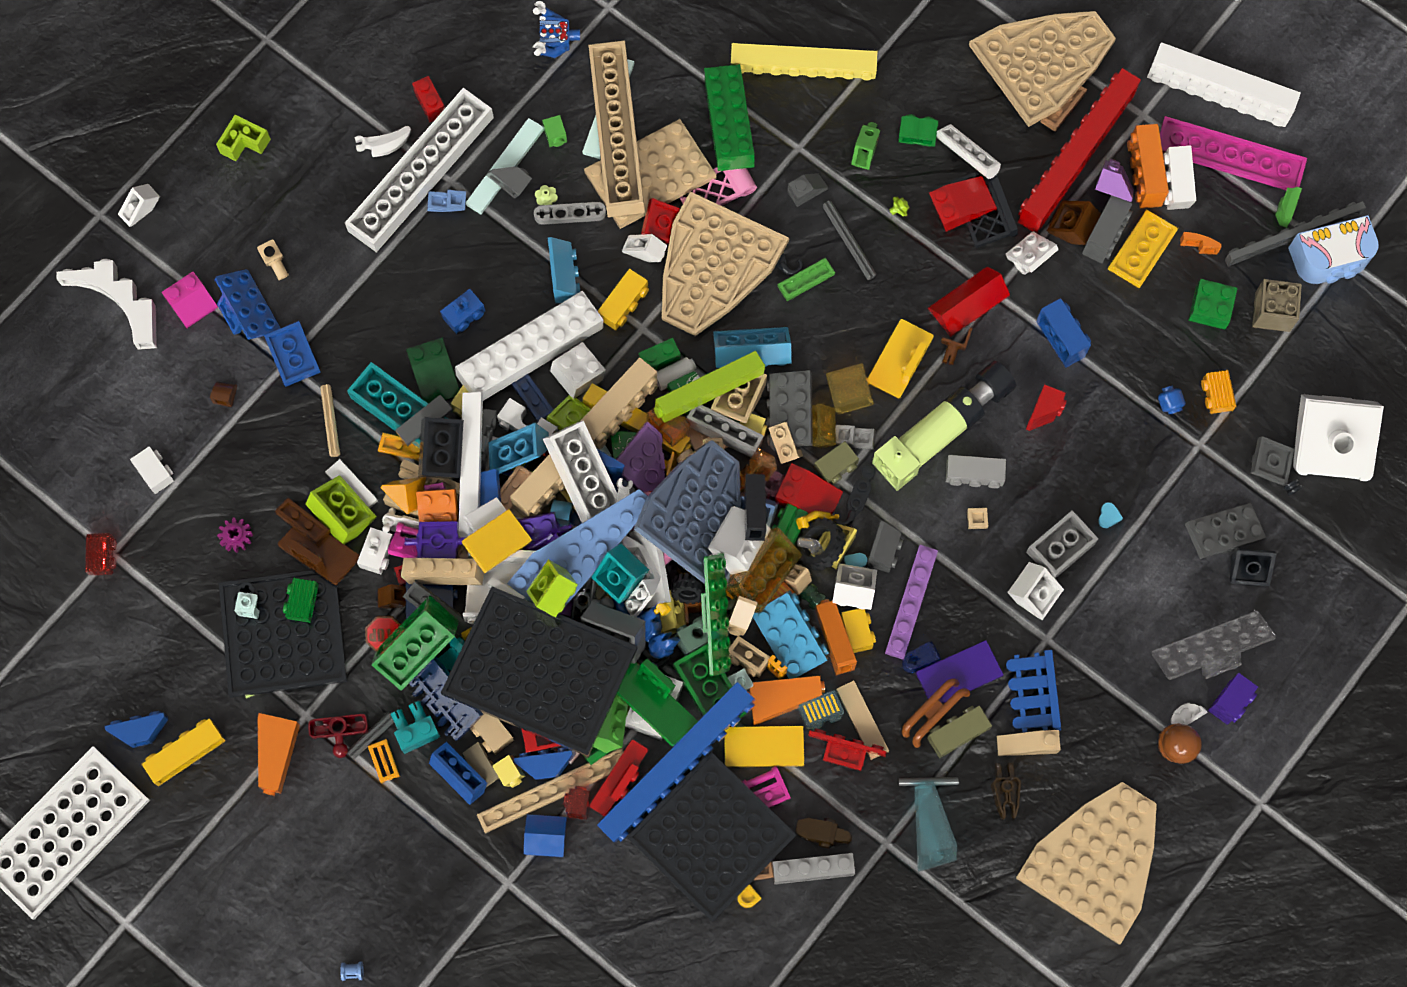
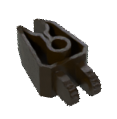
M995 763L996 779L991 784V789L997 811L1001 819L1004 820L1006 818L1005 805L1007 804L1011 808L1012 819H1015L1020 802L1021 780L1014 777L1013 763H1008L1007 765L1008 777H1002L1001 764Z
M812 818L798 820L795 831L796 834L805 840L819 843L820 847L828 849L831 846L835 847L836 843L849 844L853 838L849 831L839 829L836 820L824 818V821Z

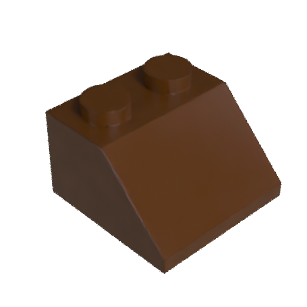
M1062 201L1047 232L1070 244L1086 245L1101 213L1090 201Z

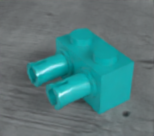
M420 701L415 702L418 710H416L413 703L409 705L415 722L411 725H408L402 709L397 710L399 719L395 711L390 714L397 728L394 734L404 754L440 738L431 716H426Z

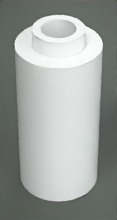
M685 357L657 371V385L662 391L668 388V383L697 369L694 361Z

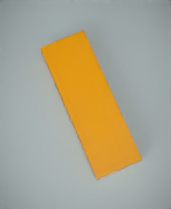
M383 433L378 452L419 461L420 449L412 443L407 446L400 436Z

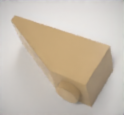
M1059 730L1033 731L997 736L998 756L1057 754L1061 750Z

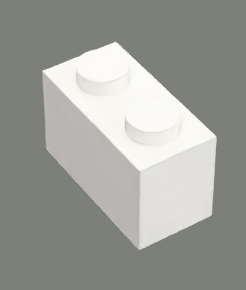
M147 447L130 460L150 489L156 494L174 482L171 477L174 473L167 464L163 466L160 462L163 458L157 450L153 452L150 447Z

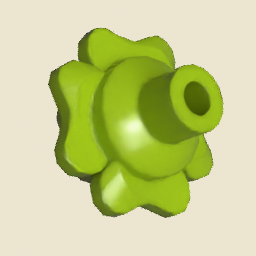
M893 197L894 204L889 209L891 214L899 213L903 217L907 216L908 202L904 198Z

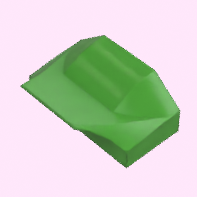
M1287 188L1285 196L1280 199L1275 214L1280 226L1287 228L1291 222L1302 188Z

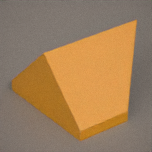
M426 477L392 481L382 485L381 489L406 514L418 510L416 492L424 490Z

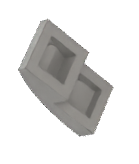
M836 425L834 444L840 445L846 441L849 447L874 449L876 431L875 429L855 428V426Z

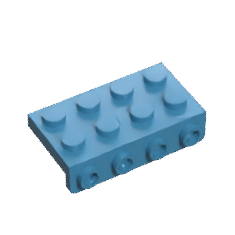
M790 590L755 610L752 617L775 656L782 662L781 666L785 665L787 667L786 674L788 678L792 679L827 661L830 651L826 644H822L819 640L820 634L816 627L810 625L808 621L810 617L806 610L800 608L798 596Z

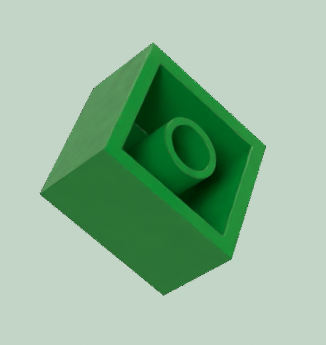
M1200 279L1195 289L1188 321L1225 330L1231 320L1237 288Z

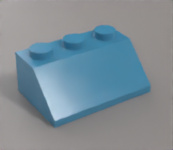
M548 237L555 304L563 303L580 292V284L575 281V277H579L578 266H574L573 260H577L576 248L572 249L571 242Z
M533 423L488 442L490 470L497 469L500 474L540 457L548 450L543 438L548 437L549 432L538 424Z

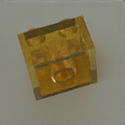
M863 363L826 373L837 414L874 405Z

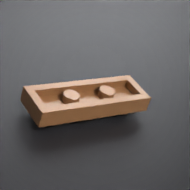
M1081 86L1059 111L1042 119L1041 123L1056 132L1084 97L1087 89Z

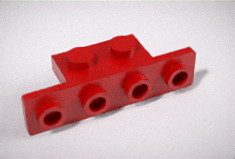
M820 729L809 731L810 737L828 742L823 761L862 771L867 752L886 757L887 754L883 750L884 747L879 745L865 746L863 741L853 739L852 742L847 741L844 736L834 734L832 737L826 735V731Z
M635 740L630 741L589 806L592 809L606 816L615 801L625 797L629 790L626 787L630 781L634 782L638 777V766L648 752V749Z

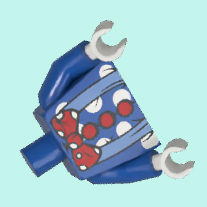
M537 1L534 4L538 8L533 9V13L536 15L542 13V16H540V41L536 42L533 48H537L534 52L536 56L541 54L557 58L570 50V41H580V29L570 30L568 19L545 8V4L542 1Z

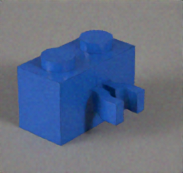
M468 289L440 312L445 322L457 334L459 331L466 330L472 321L480 319L484 315L485 308L471 289Z

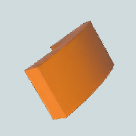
M1184 232L1180 238V246L1199 247V254L1217 255L1221 249L1219 242L1201 234Z

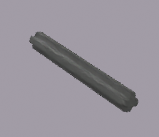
M832 201L825 202L823 209L865 277L871 280L876 276L875 270Z

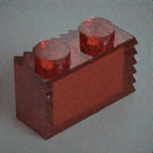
M110 533L86 534L85 572L89 576L112 575L113 569H116V558L113 557V551L116 550L117 543Z

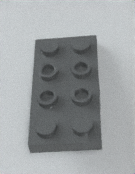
M1251 503L1185 523L1200 559L1219 553L1226 554L1239 547L1259 542L1266 538Z

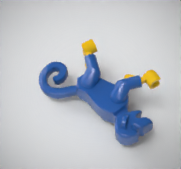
M613 599L617 611L630 615L624 601L619 604ZM666 602L650 607V610L647 612L642 610L637 618L646 621L645 641L649 643L650 654L658 659L670 656L673 653L674 647L680 641L678 637L670 638L672 632L661 633L662 624L659 613L665 616L671 611V607Z

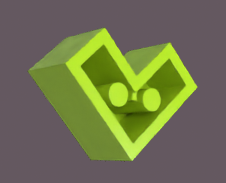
M234 115L216 146L220 154L237 161L245 147L262 154L271 139L266 129Z

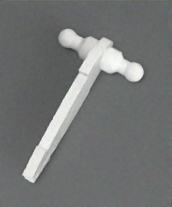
M393 507L389 509V512L382 519L384 525L382 529L384 532H389L390 530L396 532L399 522L404 523L405 526L419 529V519L395 515L396 509Z

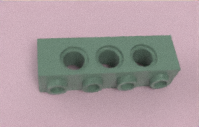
M735 598L728 601L727 614H730V610L736 602ZM702 616L696 618L693 624L688 627L685 624L676 630L677 633L674 637L680 639L677 645L684 657L708 644V634L703 633ZM692 632H698L701 638L694 637Z

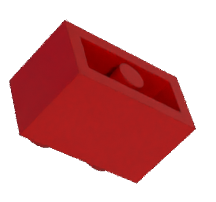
M427 76L412 83L414 93L429 122H433L445 107L431 79Z

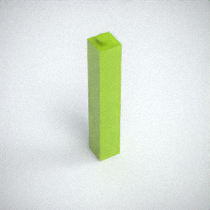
M756 351L747 354L657 398L654 408L655 414L666 423L763 375L765 364Z

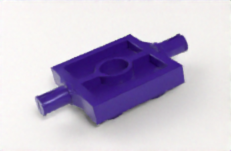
M555 512L517 519L532 539L531 543L523 547V550L530 551L528 550L530 546L546 537L550 532L553 534L556 532L565 534L573 529L572 524L560 526ZM549 540L541 544L540 546L532 549L531 551H537L542 547L546 546L549 543Z
M457 521L419 522L416 538H405L404 544L405 546L416 545L417 558L457 559L459 545H463L462 540L466 537L459 536V523Z

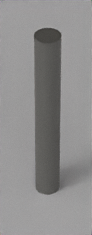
M958 777L899 778L898 783L899 786L959 785Z

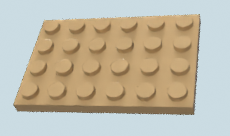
M680 119L637 141L645 213L615 216L613 219L621 229L646 215L649 199L654 198L668 204L705 185L712 179H716V173ZM600 160L585 168L584 172L606 206Z

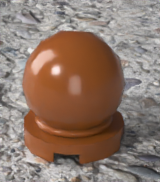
M1180 723L1170 724L1163 728L1159 734L1158 749L1168 761L1180 764L1189 763L1196 759L1201 751V737L1197 730L1189 725Z

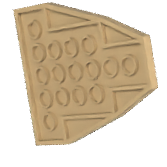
M1096 11L1053 14L999 25L969 41V46L1029 127L1059 111L1096 71L1116 38Z
M690 192L672 225L663 275L662 320L694 336L698 335L729 313L773 271L789 242V238Z
M1121 782L1086 803L1037 843L1016 879L1120 945L1142 908L1154 850L1157 804Z

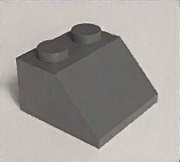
M881 521L867 566L888 573L891 567L895 568L898 559L895 556L896 549H901L903 539H900L902 532Z

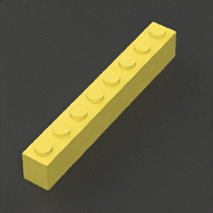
M732 43L731 65L740 64L742 73H771L772 75L789 74L790 76L807 75L808 77L825 76L826 78L843 77L845 79L861 78L863 80H871L876 77L877 51Z

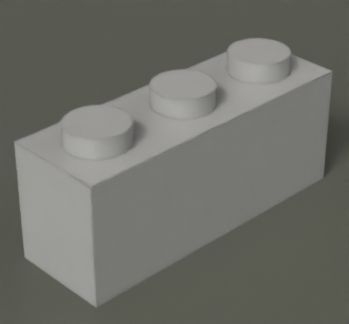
M948 455L945 482L955 486L963 483L969 484L971 487L988 485L989 488H1000L1005 482L1006 459Z

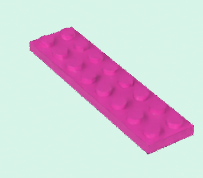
M1166 116L1160 130L1163 154L1169 147L1191 146L1193 163L1284 190L1300 186L1307 161L1305 157Z

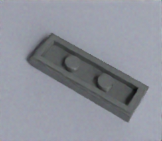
M439 395L395 431L405 444L409 446L421 436L422 418H444L453 409Z

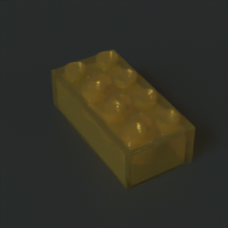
M773 528L770 530L748 571L731 575L727 582L726 590L735 600L741 596L758 602L754 613L762 612L802 554L780 528Z

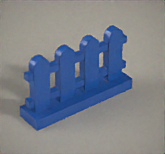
M1045 650V656H1039V653H1034L1035 657L1019 658V655H1014V659H1010L1006 663L1007 669L1011 672L1016 671L1017 677L1011 679L1008 683L1009 688L1012 691H1018L1019 697L1013 698L1010 703L1012 709L1020 710L1021 717L1014 718L1013 726L1015 729H1022L1023 733L1028 732L1027 729L1043 727V731H1046L1051 726H1053V730L1061 731L1052 650ZM1046 668L1047 675H1042L1041 669ZM1036 669L1037 676L1021 677V671ZM1043 688H1049V694L1044 695ZM1038 689L1039 695L1024 697L1023 690ZM1045 707H1051V714H1046ZM1040 708L1041 715L1026 716L1025 709Z

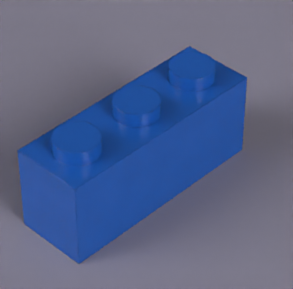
M447 742L432 753L429 764L469 805L484 794L487 782Z

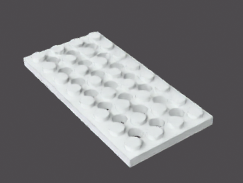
M93 746L0 840V888L32 919H35L150 800ZM93 769L98 770V777L90 780L89 772ZM105 783L112 784V790L109 793L102 791ZM83 784L84 791L76 795L74 792L75 786ZM125 796L126 803L123 806H117V798ZM96 797L98 804L94 808H89V799ZM63 799H68L70 802L66 809L60 808V802ZM105 811H111L112 817L108 821L102 820V814ZM77 812H82L83 820L75 823L74 815ZM53 813L55 815L54 822L47 824L45 822L46 816ZM95 825L97 833L94 836H89L87 833L88 828ZM68 827V835L61 838L59 836L60 829ZM39 828L40 836L37 839H32L31 831ZM81 840L83 843L82 848L79 851H74V842ZM53 842L54 849L47 853L44 849L46 843ZM20 843L26 845V850L22 854L16 852V847ZM62 855L68 857V862L64 866H60L58 863ZM37 856L40 862L37 867L33 868L30 866V860ZM5 858H10V867L3 869L2 861ZM52 870L53 878L50 881H45L44 873ZM23 871L25 879L22 882H16V874ZM33 885L39 887V892L35 896L29 894V889Z

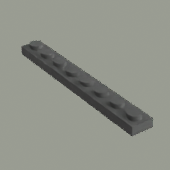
M1363 201L1357 204L1352 202L1344 209L1339 210L1337 208L1329 212V215H1319L1313 218L1311 222H1301L1293 229H1283L1279 234L1275 236L1272 234L1268 235L1257 243L1252 241L1245 245L1244 248H1234L1228 252L1229 254L1225 262L1229 267L1290 243L1298 233L1337 224L1357 217L1363 213L1366 206Z

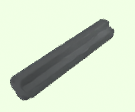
M390 712L348 749V754L353 759L360 755L394 723Z

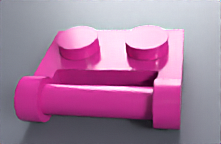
M399 522L389 545L388 554L402 558H417L416 545L405 546L404 539L407 537H403V533L417 536L419 529L405 526L404 523Z
M777 766L762 775L748 781L746 779L742 781L750 789L775 777L776 783L753 792L768 808L791 799Z

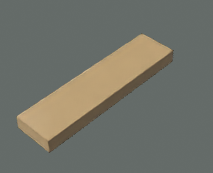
M855 681L837 688L836 691L864 745L872 747V744L884 747V751L889 752ZM868 753L871 760L879 757V755Z

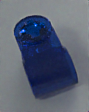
M931 641L908 652L904 657L902 667L906 672L914 673L939 662L941 657ZM909 659H910L911 661H915V662H916L915 665H913V663H910V664H909V663H908Z

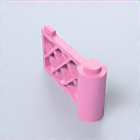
M717 167L713 169L716 174L721 172L717 170ZM744 168L723 171L725 174L723 182L712 179L707 190L697 188L693 190V193H696V191L705 193V199L708 198V195L718 197L716 204L723 206L740 196H747L753 193L757 186L748 169ZM712 183L722 185L719 194L710 191ZM725 186L732 188L735 192L730 196L722 195ZM682 196L679 198L682 204H684L687 197Z

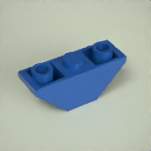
M161 711L149 713V716L146 717L133 716L129 721L122 722V720L112 721L110 725L105 726V730L127 745L135 748L152 744L167 723L168 716L161 713Z
M564 747L557 748V753H550V750L538 751L539 755L531 756V752L520 753L519 758L513 759L515 764L534 779L559 777L576 755V752Z

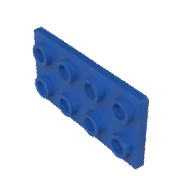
M247 269L216 276L215 281L222 292L217 305L234 335L241 333L243 330L247 339L250 340L281 329Z

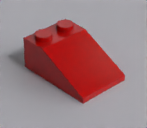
M982 176L948 184L929 193L945 231H949L997 209Z
M791 463L776 495L775 502H779V505L785 508L787 504H791L798 509L800 508L808 512V514L813 511L829 512L832 516V512L835 511L843 491L812 472Z

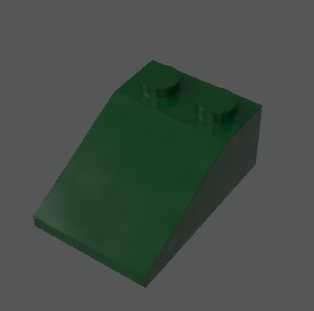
M443 338L406 349L422 399L429 404L439 395L445 401L455 398L459 392V387Z

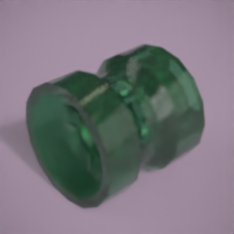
M814 583L810 584L800 594L803 600L808 601L809 607L812 610H815L816 605H819L822 600L827 598L824 593L817 591L818 587Z

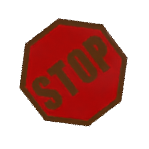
M376 616L365 627L366 643L376 651L401 623L393 616Z

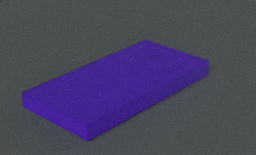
M986 640L915 673L928 699L947 680L955 678L959 681L958 687H951L938 700L942 704L962 688L972 691L1003 677V673Z

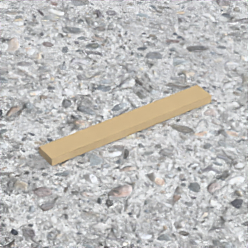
M619 748L606 754L592 765L587 763L477 814L484 832H490L608 777L624 752L623 749Z

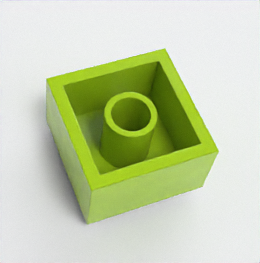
M548 559L526 592L537 608L556 617L558 613L563 611L566 601L575 593L578 584L567 569Z

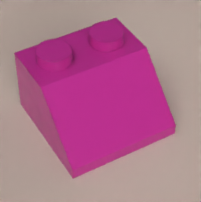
M191 272L162 291L165 299L186 328L218 308L194 272Z

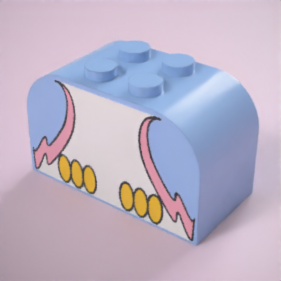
M1367 215L1298 233L1288 249L1297 273L1304 281L1311 284L1324 282L1329 284L1336 282L1339 278H1352L1363 271L1378 250V240L1370 218Z

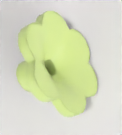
M543 185L540 190L535 192L537 204L540 206L552 205L558 200L554 187Z

